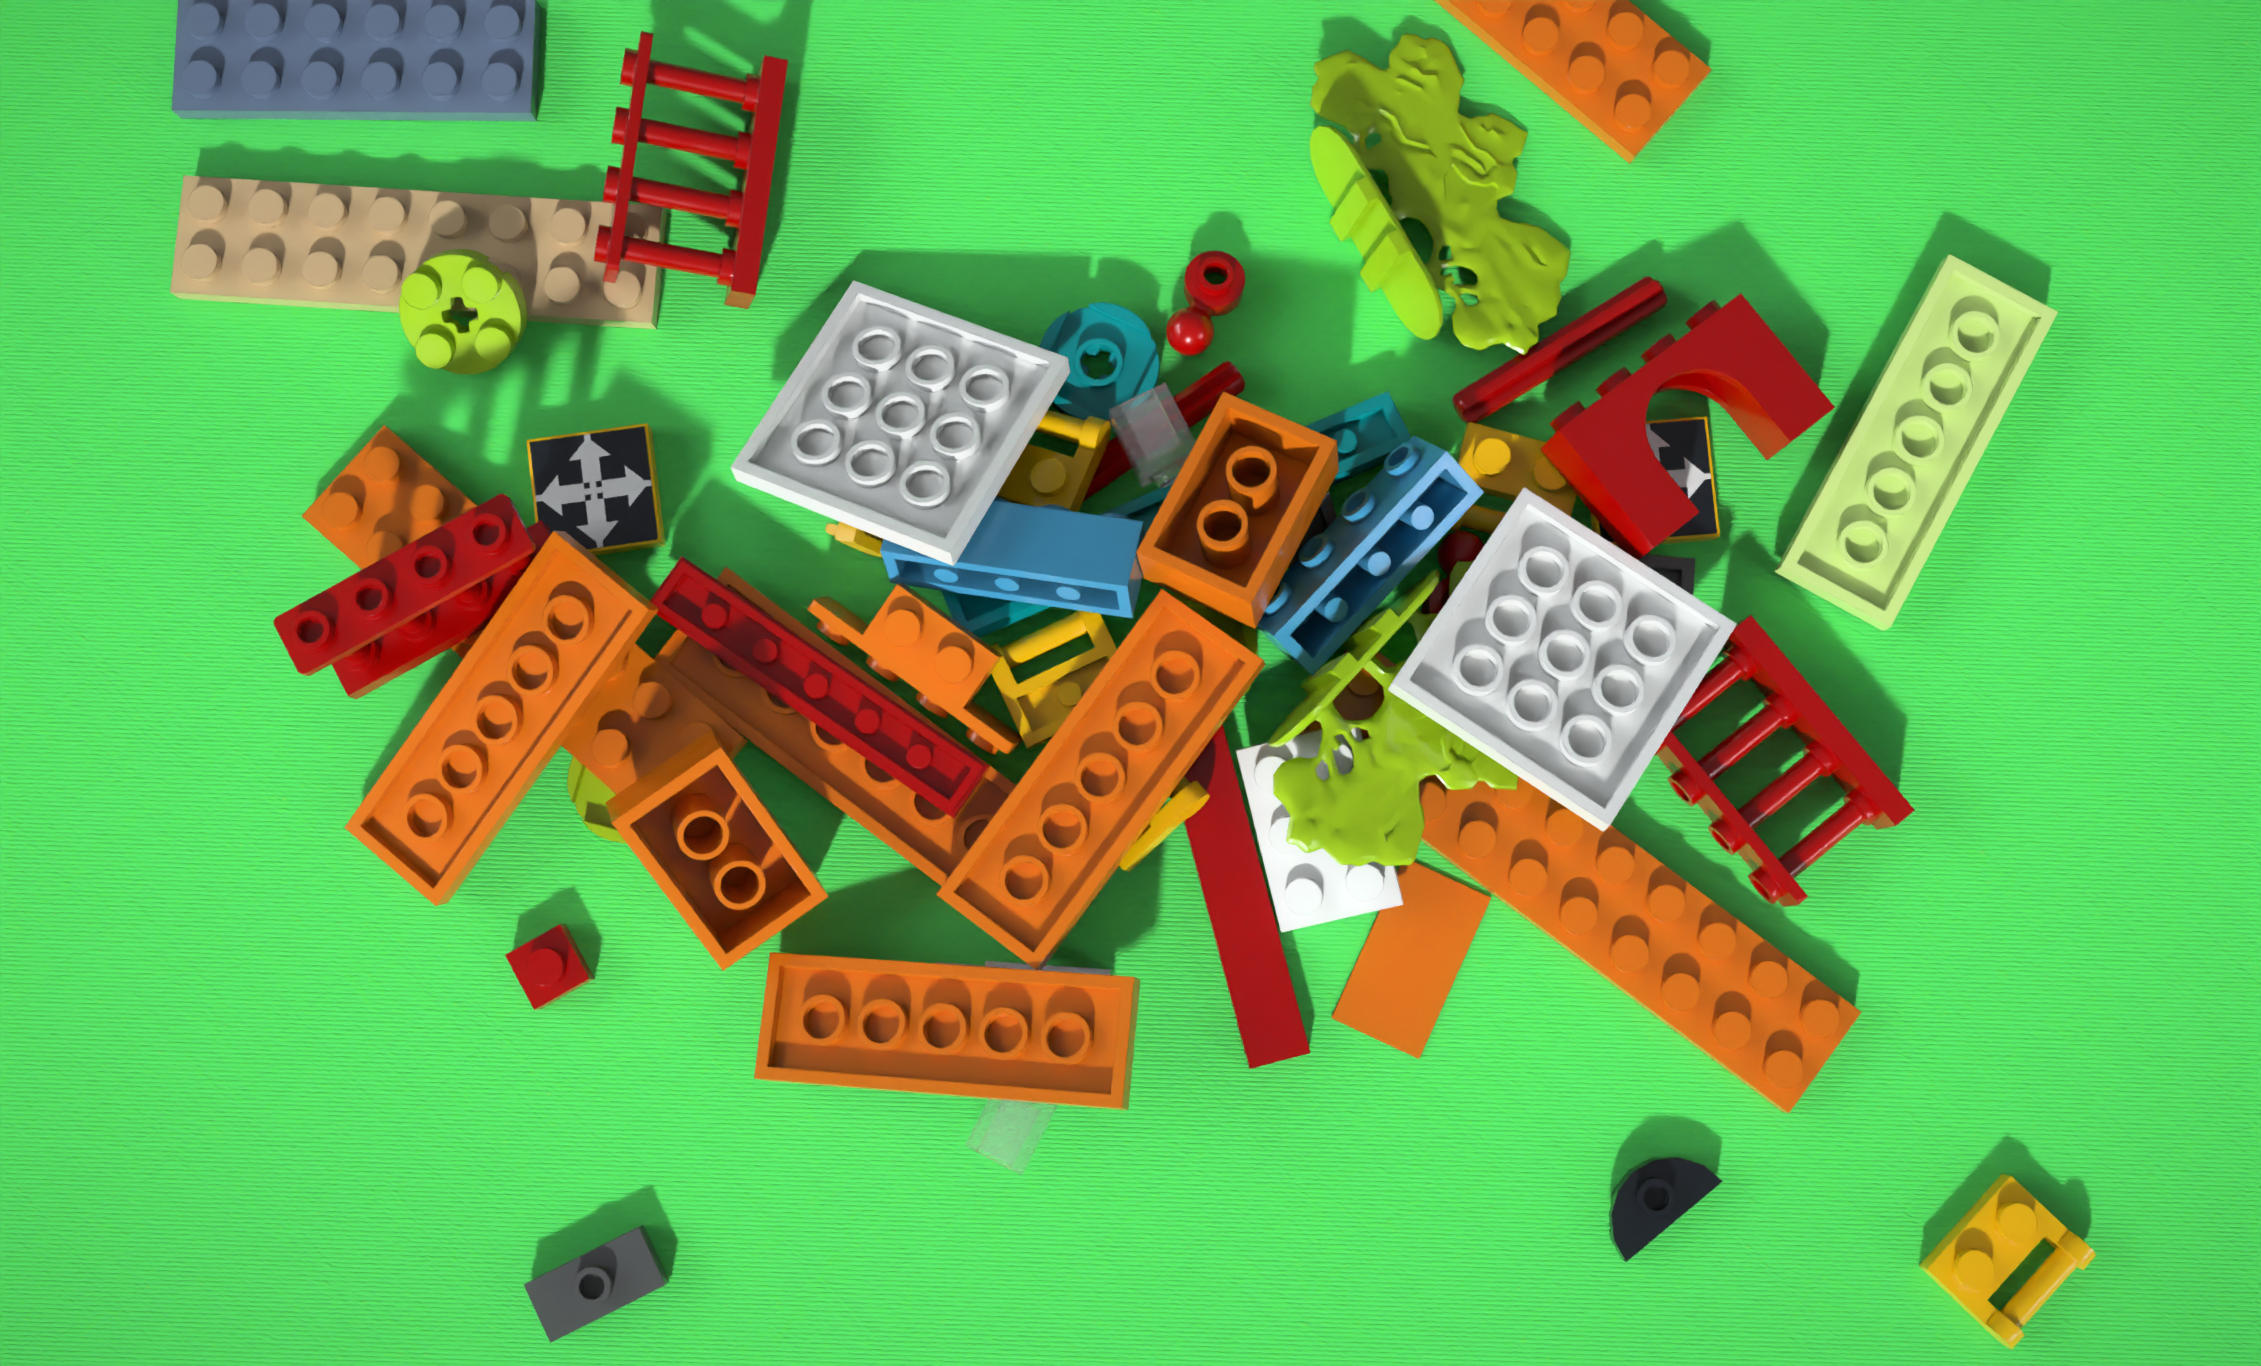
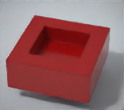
M566 924L557 925L505 955L534 1010H540L595 979Z

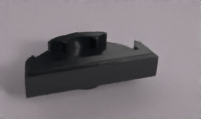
M1679 1157L1650 1158L1629 1169L1613 1190V1200L1609 1211V1236L1621 1260L1627 1262L1723 1181L1704 1165Z

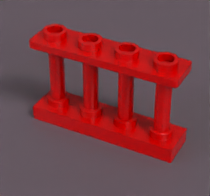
M641 31L637 50L625 48L620 85L631 87L628 108L616 107L611 143L623 145L620 167L610 165L607 167L602 202L614 204L611 226L599 224L594 261L605 263L603 281L611 283L616 282L620 260L717 278L716 284L727 286L724 305L749 309L756 295L788 60L764 55L757 75L747 73L746 78L743 79L650 59L653 33ZM646 84L741 103V110L751 111L749 132L739 131L737 137L641 118ZM640 142L733 161V168L743 169L740 191L731 189L729 195L634 177L633 171L637 143ZM629 201L725 219V226L735 228L732 250L722 248L721 254L625 236Z
M499 494L277 616L273 623L300 674L311 676L332 664L347 695L357 700L485 629L552 532L549 526L542 520L526 528L512 500L505 494Z
M1750 615L1737 623L1723 646L1726 649L1722 652L1724 660L1705 674L1655 755L1660 758L1672 773L1668 777V782L1676 794L1689 806H1694L1697 803L1712 821L1708 826V830L1715 841L1730 855L1738 852L1753 872L1748 875V878L1758 893L1771 904L1778 901L1783 907L1797 906L1808 896L1794 879L1860 824L1866 826L1872 824L1876 830L1893 827L1915 810ZM1740 678L1744 681L1751 679L1766 697L1762 700L1764 708L1696 762L1673 732ZM1780 726L1784 729L1791 727L1806 745L1802 749L1804 756L1740 809L1736 810L1713 781ZM1820 775L1824 777L1831 775L1846 793L1843 797L1844 805L1777 859L1755 833L1754 829Z

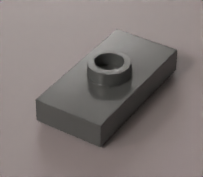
M641 1225L524 1284V1287L551 1343L651 1293L670 1281L644 1225Z

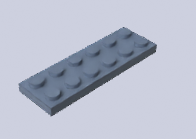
M178 0L172 111L181 119L537 121L541 6L537 0Z

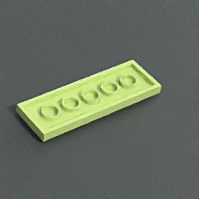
M1951 254L1946 256L1938 266L1774 572L1882 631L1891 628L2058 311Z

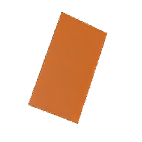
M1413 862L1411 865H1400L1397 871L1404 904L1379 911L1331 1018L1420 1059L1491 897Z

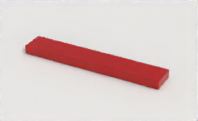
M681 556L650 600L651 603L659 608L656 615L953 819L956 818L990 768L987 764L683 556Z
M1222 724L1184 775L1190 783L1198 781L1209 793L1210 797L1200 810L1183 822L1248 1068L1252 1069L1311 1052Z

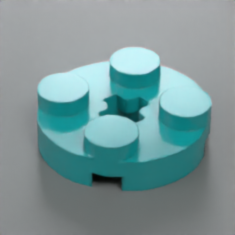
M1099 302L1089 304V307L1077 309L1072 313L1069 310L1059 316L1049 326L1040 343V348L1068 357L1070 374L1052 402L1053 407L1059 413L1086 420L1089 416L1108 420L1111 427H1117L1124 424L1129 417L1138 413L1148 403L1157 386L1160 364L1156 344L1151 337V332L1139 316L1122 306ZM1101 350L1107 351L1110 354L1109 365L1115 368L1114 372L1110 376L1102 374L1099 379L1090 378L1088 376L1089 368L1082 363V360L1086 355L1096 358Z

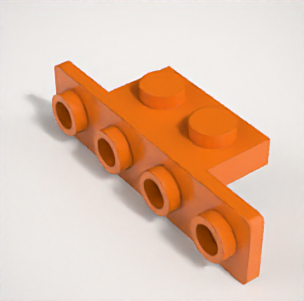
M899 583L895 586L869 625L829 596L814 598L808 606L807 610L820 619L816 626L823 634L841 645L847 646L851 641L869 654L866 663L875 672L893 682H897L899 677L919 691L915 698L926 709L942 718H946L950 713L969 728L965 733L966 736L983 750L991 754H996L998 750L1009 754L1018 749L1023 742L1019 733L973 701V698L1003 655L904 583Z

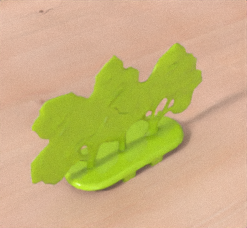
M1406 33L1401 35L1399 43L1390 52L1389 68L1385 70L1380 69L1367 59L1349 50L1333 54L1314 63V72L1319 79L1312 87V97L1309 105L1319 116L1344 126L1354 139L1352 145L1347 137L1335 127L1320 125L1311 134L1309 142L1310 157L1315 175L1335 210L1329 223L1341 242L1350 237L1352 238L1366 262L1359 273L1370 292L1372 293L1381 288L1406 328L1417 337L1429 340L1438 335L1443 323V307L1437 289L1439 288L1456 299L1452 323L1454 334L1462 345L1481 351L1491 345L1503 343L1522 355L1526 354L1530 346L1538 343V324L1557 315V306L1561 300L1559 284L1567 276L1571 255L1567 246L1541 227L1525 222L1516 223L1501 218L1498 213L1497 200L1513 194L1515 190L1518 172L1513 166V159L1521 155L1528 132L1494 113L1473 118L1459 114L1460 90L1465 80L1459 71L1450 48L1443 41L1432 37L1424 40L1414 34ZM1372 133L1380 134L1381 142L1367 150L1365 142L1367 136ZM1368 169H1383L1387 174L1389 194L1392 197L1391 207ZM1406 217L1419 219L1427 227L1433 239V252L1429 263H1423L1399 223L1400 220ZM1443 246H1450L1451 258L1446 260L1438 258ZM1455 265L1471 269L1477 275L1478 282L1475 285L1454 284L1455 279L1452 274L1449 273L1442 276L1441 269ZM1464 293L1477 295L1478 302L1474 305H1466L1460 295Z
M1474 560L1470 562L1457 561L1450 573L1449 597ZM1437 569L1432 570L1412 585L1387 610L1362 622L1342 644L1348 652L1322 665L1314 675L1310 674L1300 686L1308 695L1269 739V746L1281 747L1301 733L1313 721L1321 723L1322 740L1318 755L1313 758L1298 756L1281 763L1273 774V794L1290 814L1286 841L1289 844L1297 845L1304 853H1311L1323 848L1340 866L1349 864L1362 866L1372 861L1383 866L1411 865L1416 859L1425 827L1423 806L1420 803L1419 782L1426 776L1436 775L1446 788L1451 790L1472 789L1478 781H1485L1491 788L1517 790L1519 776L1388 691L1391 683L1407 660L1399 662L1395 667H1385L1374 656L1406 621L1413 625L1418 643L1438 615L1423 614L1418 609L1439 582L1440 575ZM1364 668L1383 686L1384 701L1379 710L1368 719L1359 721L1344 720L1332 701ZM1357 727L1368 731L1370 737L1357 741L1351 730ZM1338 734H1343L1352 747L1354 766L1350 773L1345 775L1339 773L1332 750L1337 751L1342 745L1336 739ZM1322 760L1328 765L1329 778L1325 780L1320 778L1315 770Z

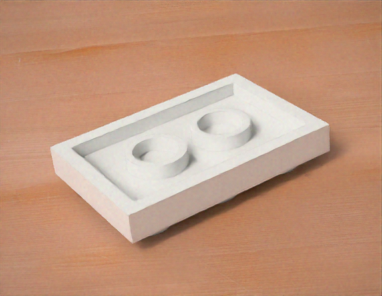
M1357 727L1351 730L1357 741L1364 740L1361 728ZM1322 729L1298 734L1281 747H1271L1268 745V742L1236 750L1281 932L1404 904L1395 866H1383L1375 861L1362 866L1350 864L1340 866L1323 848L1311 853H1304L1297 845L1289 844L1286 841L1290 814L1273 794V774L1281 763L1295 757H1316L1322 740ZM1338 734L1336 739L1342 745L1337 751L1332 750L1339 773L1345 775L1350 773L1354 766L1352 747L1343 734ZM1322 760L1315 770L1317 775L1325 780L1329 778L1328 765Z

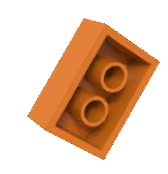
M1223 392L1136 551L1143 578L1256 629L1339 471L1337 440Z
M712 730L605 802L613 826L722 971L829 897L813 869Z

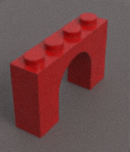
M1741 293L1722 308L1715 299L1709 302L1686 321L1685 324L1691 331L1677 341L1671 333H1668L1640 356L1646 363L1643 367L1632 375L1626 367L1621 368L1595 390L1601 397L1587 409L1580 401H1577L1550 423V426L1556 433L1540 450L1620 549L1637 560L1645 556L1700 512L1661 465L1650 447L1646 434V413L1652 396L1669 390H1689L1711 398L1725 409L1766 460L1773 457L1835 408Z

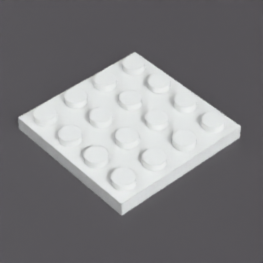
M853 280L731 465V470L738 482L954 566L1070 374L1068 357Z
M1524 487L1388 688V691L1599 830L1605 831L1611 825L1737 623Z

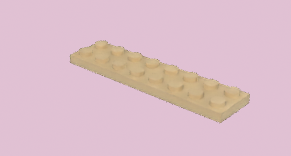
M184 175L170 293L179 299L399 313L401 287L404 280L437 253L452 249H468L490 257L487 260L488 262L496 265L503 273L507 270L517 280L526 301L527 321L657 329L662 268L620 260L616 282L603 281L605 263L595 262L594 253L599 224L611 226L614 204L605 202ZM629 204L624 235L665 243L666 210L663 207L653 205ZM454 298L455 304L449 309L451 316L478 317L476 308L465 307L462 298Z

